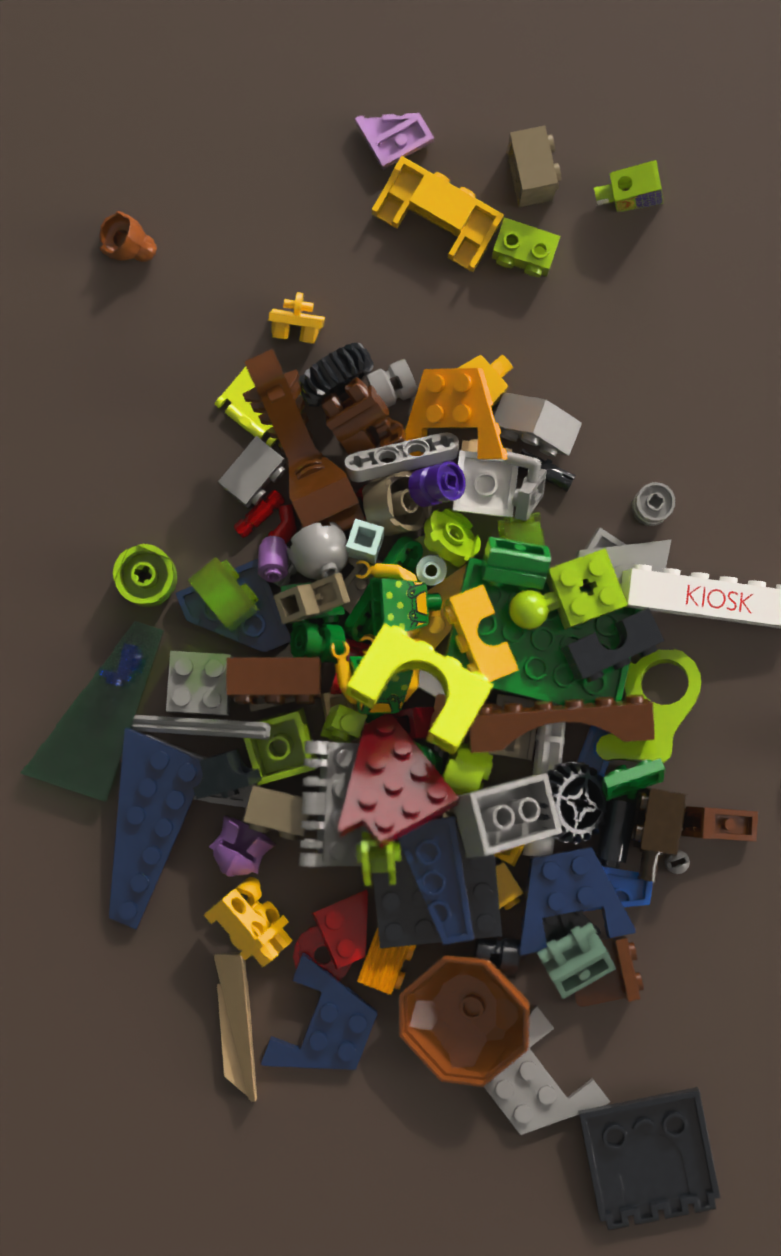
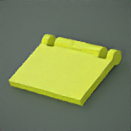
M245 367L216 400L214 405L221 408L226 400L231 402L232 404L225 410V414L251 435L262 439L265 433L268 432V429L273 426L261 424L258 416L263 413L254 412L250 405L252 402H246L243 397V393L255 387ZM270 437L266 444L272 447L277 438Z

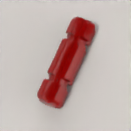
M277 490L271 491L266 496L267 499L265 501L261 500L245 515L246 518L244 520L241 518L234 525L235 531L242 538L247 537L252 532L254 526L257 528L273 513L274 508L278 509L285 502L284 497Z

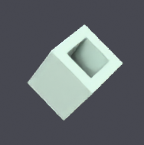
M355 519L346 545V550L349 553L348 557L367 561L375 565L384 539V527Z

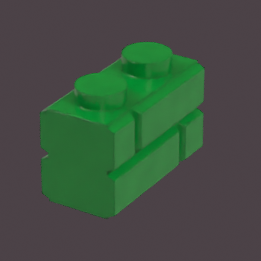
M488 537L481 564L482 580H486L490 585L497 587L509 584L515 585L522 591L542 590L551 562L549 547Z

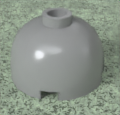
M320 522L313 523L302 528L292 537L293 545L290 548L287 547V553L297 572L308 579L321 580L341 571L347 563L349 553L346 550L347 539L341 526L329 522L331 526L322 527Z

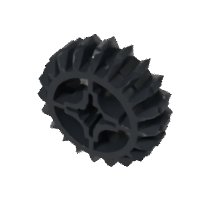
M361 343L346 344L342 348L339 347L336 351L330 352L327 356L321 358L311 368L307 369L297 381L302 389L300 395L309 406L318 407L321 405L322 398L328 394L335 392L337 396L345 393V385L356 377L363 380L366 374L370 373L373 369L374 362L371 359L370 353Z
M567 761L564 764L554 765V770L546 771L552 790L551 795L554 798L562 833L550 837L556 838L562 843L578 844L581 841L591 840V835L600 834L598 826L606 824L603 816L610 813L606 809V803L612 800H606L602 791L603 777L597 775L598 770L589 767L586 763ZM538 802L540 808L546 809L549 807L546 803ZM540 814L538 817L539 820H549L551 818L547 814Z

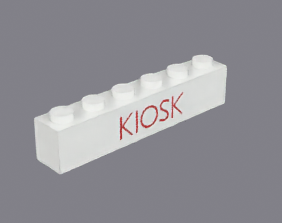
M634 564L633 568L623 571L621 589L627 602L626 608L641 610L649 608L650 611L781 629V584H777L776 588L766 587V582L749 580L748 585L737 583L738 578L720 576L719 580L709 579V574L691 572V577L680 575L681 570L663 568L662 572L651 571L652 566Z

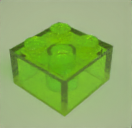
M215 557L189 578L188 582L225 627L232 632L259 610L255 604L259 599L246 583L242 586L237 583L236 580L240 575L227 560L221 563Z

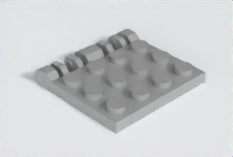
M305 741V753L321 754V759H304V766L318 768L320 766V779L318 777L303 778V785L319 786V793L303 792L302 814L318 815V821H301V828L306 830L317 829V840H301L300 847L317 848L316 853H300V866H362V863H357L356 844H361L362 832H368L365 827L361 826L341 838L338 835V825L359 748L357 743Z

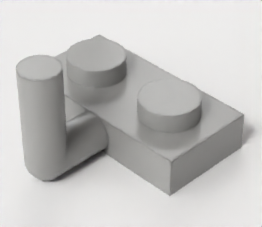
M507 451V460H504V463L528 469V475L525 476L522 487L515 490L512 505L516 507L515 518L527 521L543 497L547 470L541 469V461L538 458Z

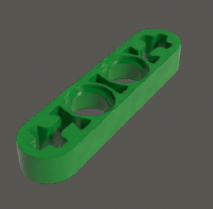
M402 537L394 544L382 564L398 565L397 563L400 561L403 563V568L413 573L423 556V547L411 537ZM407 548L411 549L408 555L405 553ZM370 583L348 616L344 626L346 634L357 642L367 641H360L366 634L373 635ZM366 612L370 614L369 618L364 615ZM359 624L363 625L361 630L356 629Z

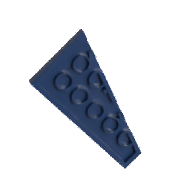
M128 727L124 730L109 918L137 930L195 798L193 788L199 785L203 773L200 765L201 759Z

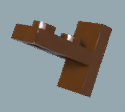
M685 806L680 836L756 842L758 811Z

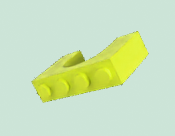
M384 623L347 684L345 694L373 709L388 682L396 674L410 669L430 673L443 687L445 706L431 728L427 741L454 755L488 697L493 684L482 673L477 671L470 672L461 667L462 664L451 656L443 657L434 652L435 649L430 644L411 639L402 628L394 625L390 627Z

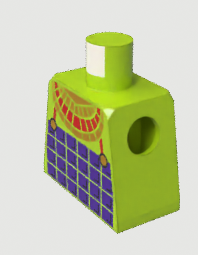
M656 160L609 173L611 184L594 188L597 205L615 202L616 209L619 212L664 204Z

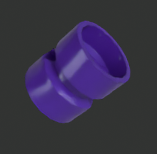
M450 461L415 470L410 475L408 481L410 496L420 507H430L442 502L446 503L457 500L464 494L466 487L463 471L456 463Z

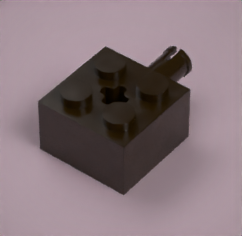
M643 788L642 793L638 792V796L635 799V810L639 811L637 823L633 822L630 839L634 841L633 847L639 848V851L642 852L637 879L657 882L660 855L664 853L678 854L687 794L654 788Z

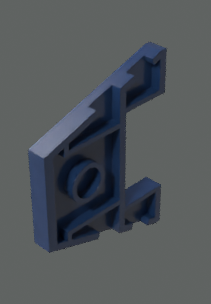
M592 847L530 858L525 893L526 902L521 922L522 931L520 943H518L519 955L539 952L547 947L542 918L601 907L607 938L636 933L634 925Z
M302 953L292 981L321 991L320 998L302 1045L299 1047L271 1036L261 1065L356 1070L378 1011L349 987L346 988L336 980L329 971L316 964L309 955Z

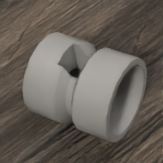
M405 359L390 364L387 371L380 368L366 374L368 385H372L375 388L377 394L382 398L387 407L395 405L397 398L404 401L416 396L418 388ZM396 377L400 388L394 390L390 378Z
M652 482L645 485L632 501L634 518L646 526H655L662 523L673 512L675 507L673 491L667 485L660 482Z

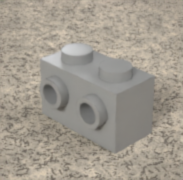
M256 436L220 478L218 483L245 507L249 508L251 504L256 506L266 495L267 492L264 489L270 481L275 483L284 474L286 469L283 466L286 462L282 456Z

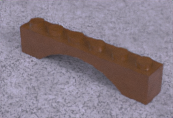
M644 695L625 696V701H614L613 697L595 698V703H583V699L565 700V705L553 706L552 701H539L534 703V707L522 708L520 703L505 704L504 709L492 710V706L483 705L467 731L468 749L471 753L502 751L513 740L524 733L543 725L559 722H580L597 726L614 734L624 742L655 740L653 703L648 699H644Z

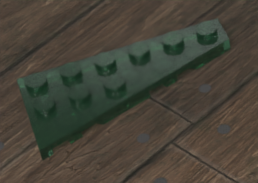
M134 621L113 649L111 655L100 666L93 679L82 690L57 723L56 728L46 741L42 743L36 751L37 753L20 774L107 802L122 759L124 730L126 727L132 729L134 717L140 706L165 631Z

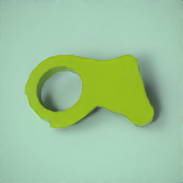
M675 648L674 650L659 649L641 658L636 664L630 663L624 687L626 696L644 695L641 682L645 673L651 667L663 663L673 664L683 670L689 680V686L686 694L675 703L660 705L652 702L655 740L624 742L612 733L604 735L596 745V752L605 761L627 760L639 763L647 759L654 761L661 758L663 764L670 759L673 736L694 707L701 691V674L695 662L683 651Z

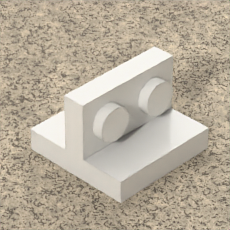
M460 450L458 466L464 473L466 487L461 498L453 501L452 511L512 518L514 508L512 501L516 490L519 466L506 464L504 460L477 459V452Z

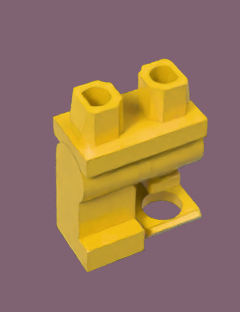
M249 877L206 912L204 916L211 924L216 920L230 935L233 945L237 949L242 950L239 954L244 960L253 955L258 963L264 967L293 940L283 929L289 921L284 915L280 917L277 908L270 901L264 903L258 901L262 897L260 882L254 877ZM241 894H245L248 896L247 901L241 896Z

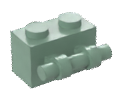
M591 922L581 928L577 926L571 929V934L557 942L555 940L548 942V947L537 952L562 999L616 969Z

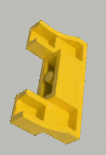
M403 156L400 157L394 167L388 182L372 208V215L396 229L410 209L457 236L458 238L448 253V259L471 272H474L491 239L504 219V214L476 199V195L471 190L465 187H460L459 189L450 184V180L445 175L439 172L433 174Z

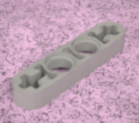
M446 432L350 454L345 459L346 475L351 481L362 482L402 471H410L452 461L459 455V441L456 435ZM416 451H420V452H423V453H424V454L421 455V456H411V455H410V453L416 452ZM384 458L395 459L391 463L381 462V460Z

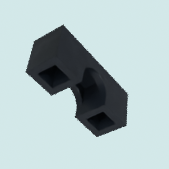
M644 609L614 623L620 637L619 644L615 650L604 648L595 633L561 648L576 681L585 678L587 683L603 677L602 670L613 666L615 671L630 664L629 657L639 653L641 658L658 651L656 645L663 642L664 639L650 609Z

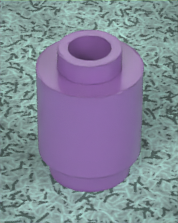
M269 536L264 538L258 547V575L268 582H278L288 574L287 545L282 538Z

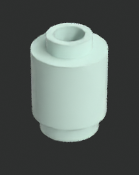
M427 555L419 561L416 573L421 582L434 586L444 580L447 566L441 557ZM428 565L436 566L437 574L435 576H428L425 570Z

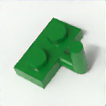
M661 758L654 761L650 759L643 760L630 769H627L626 765L616 767L606 777H603L602 791L606 800L625 794L627 798L635 799L638 796V790L663 782L665 774L664 764Z

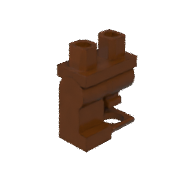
M358 377L345 385V391L350 398L344 402H341L335 392L322 398L321 405L326 414V424L349 455L406 440L403 425L387 417L389 416V409L377 394L375 388L372 385L367 387ZM370 426H374L379 434L380 445L368 428Z

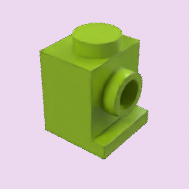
M342 704L330 708L320 735L335 742L350 743L351 740L359 738L367 715L360 714L358 711Z

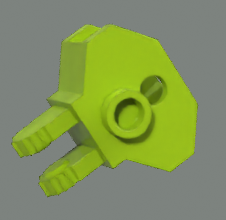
M362 832L361 844H356L357 863H362L364 885H371V873L387 872L389 874V884H396L395 861H401L400 842L392 841L380 848L368 832Z

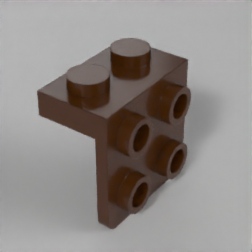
M624 935L601 940L616 969L576 991L574 995L577 1005L585 1007L623 998L628 1002L641 999L639 991L644 990L640 972L635 973L633 961L637 960L634 942L629 943L628 938Z

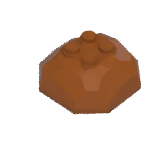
M443 956L399 995V1036L441 1082L484 1087L529 1049V1001L489 960L464 956Z

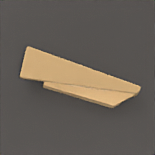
M240 952L214 954L220 983L217 984L224 1077L248 1096L251 1102H255L257 1100L246 961L239 954Z

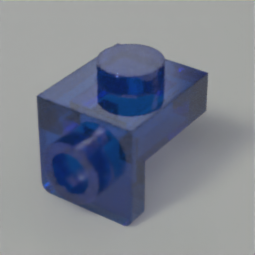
M124 643L117 673L100 669L98 675L106 677L105 683L123 687L124 681L132 683L134 671H139L142 663L143 654L139 653L140 647Z

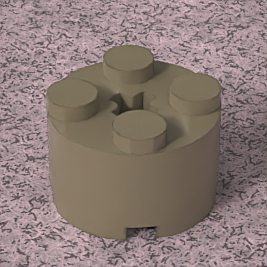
M402 471L376 478L363 487L365 522L384 527V536H395L419 530L424 526L422 524L425 519L431 515L432 506L420 507L410 496L408 481L413 472Z

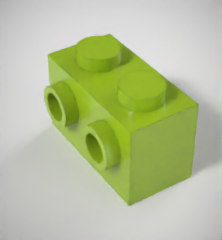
M504 217L493 249L492 259H495L498 265L506 268L516 266L525 269L524 272L533 277H541V275L547 277L561 236Z

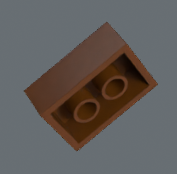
M227 658L226 695L234 699L236 704L240 705L254 704V699H265L264 702L271 705L285 704V699H295L297 704H315V699H322V662L320 658Z

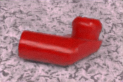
M293 505L278 507L281 523L274 531L269 532L268 537H280L287 544L295 535L297 526Z

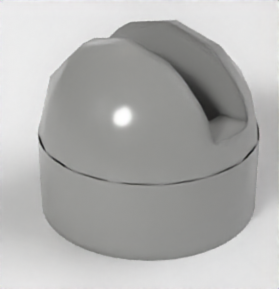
M678 850L677 855L667 854L664 861L667 870L674 874L684 873L690 865L688 855L681 850ZM682 858L685 859V863L674 867L671 866L670 862Z

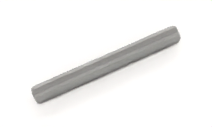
M135 715L132 719L133 730L141 732L268 739L271 729L270 724L265 722Z

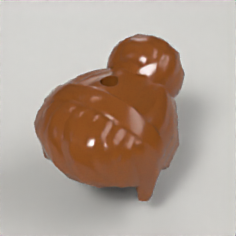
M116 211V214L103 220L99 235L100 242L103 245L99 249L106 256L122 261L135 258L137 261L146 262L152 260L156 255L157 246L154 239L146 235L139 222L121 211Z

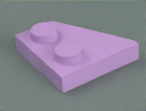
M406 113L402 116L387 114L377 118L358 116L355 118V123L383 170L398 162L401 156L407 157L434 142V137L420 113Z

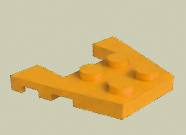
M483 368L424 369L406 426L405 441L426 437L428 428H478L477 459L507 460L506 448L502 447L499 436L501 434L500 427L495 422L491 408L493 402ZM420 451L410 453L411 456H421L424 454Z

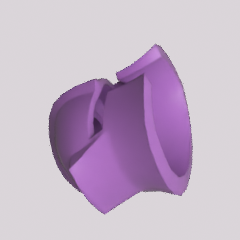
M224 816L221 834L209 848L214 850L213 856L222 874L233 877L236 875H248L251 872L258 874L263 856L276 844L261 832L249 829V825L237 819Z

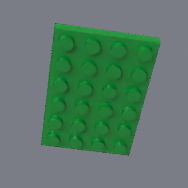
M471 557L468 559L460 593L484 585L495 611L494 614L479 622L477 628L478 636L483 643L490 646L507 642L519 669L516 672L490 682L493 684L492 689L537 701H552L553 705H565V700L583 699V703H595V698L613 697L614 701L622 700L630 664L615 671L613 666L602 670L603 677L587 683L585 678L576 681L561 648L595 633L604 648L615 650L619 644L620 637L614 623L642 611L641 609L623 607L568 629H564L556 609L548 612V616L541 626L534 629H524L513 622L509 613L512 599L522 590L518 589L515 585L504 584L501 587L490 585L486 580H482L481 564L483 560ZM546 581L542 590H533L541 595L550 592ZM581 586L579 588L581 593L587 592L589 596L591 589ZM452 624L445 657L451 656L462 664L461 667L468 670L467 665L470 662L466 653H461L457 646L455 636L458 633L454 624Z

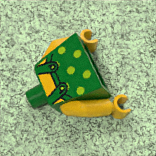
M363 560L356 563L365 564L368 571L365 575L355 574V576L361 579H367L371 575L375 577L369 578L373 635L366 634L360 641L370 640L373 643L376 638L375 636L378 635L384 623L390 627L394 625L406 631L408 637L413 639L419 634L421 627L429 624V612L441 609L442 600L440 594H427L426 583L417 582L415 574L400 565L376 563L375 566H371L369 562ZM363 649L362 652L366 654L369 649Z
M343 641L344 652L341 655L335 653L334 643L330 645V654L337 658L335 668L339 688L347 701L355 704L358 713L367 715L365 720L367 723L383 716L384 713H398L401 711L403 703L419 687L420 670L410 669L402 671L388 682L375 706L371 709L345 694L347 684L364 656L350 657V662H347L346 656L349 654V645Z

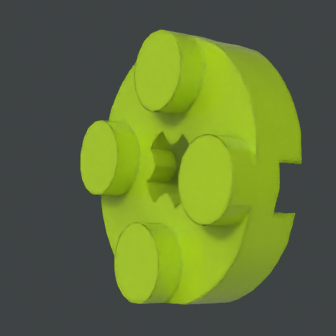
M445 508L443 512L435 510L426 519L424 524L425 546L430 551L437 552L454 566L462 567L481 548L479 535L477 534L474 537L473 532L470 530L473 527L472 523L461 513Z

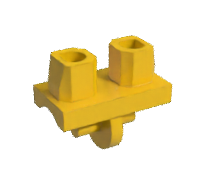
M297 292L295 300L284 299L283 308L294 309V312L272 309V312H269L268 321H272V337L288 339L290 325L292 324L301 326L299 341L314 344L319 330L324 326L325 317L301 313L302 311L313 312L314 303L303 302L304 293Z

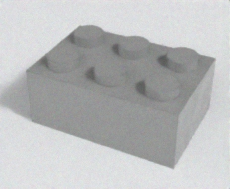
M547 773L520 778L458 796L459 805L455 806L454 810L467 858L486 856L562 833ZM538 802L546 803L549 807L546 809L540 808ZM540 814H547L551 817L549 820L538 819Z

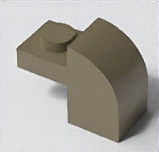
M341 573L333 574L311 584L296 586L274 595L283 624L312 618L351 602Z

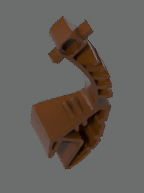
M272 349L244 361L255 387L243 393V397L246 402H252L250 405L254 412L263 413L258 416L261 424L273 426L268 429L271 438L279 439L280 443L277 445L280 451L286 454L289 466V498L302 527L304 528L318 522L321 523L322 527L331 526L329 522H334L341 526L345 533L352 530L355 519L365 521L366 519L358 505V499L346 473L319 452L313 444V435L306 428L309 421L307 414H300L305 406V402L302 396L298 397L302 389L297 382L300 378L297 370L295 369L284 374Z

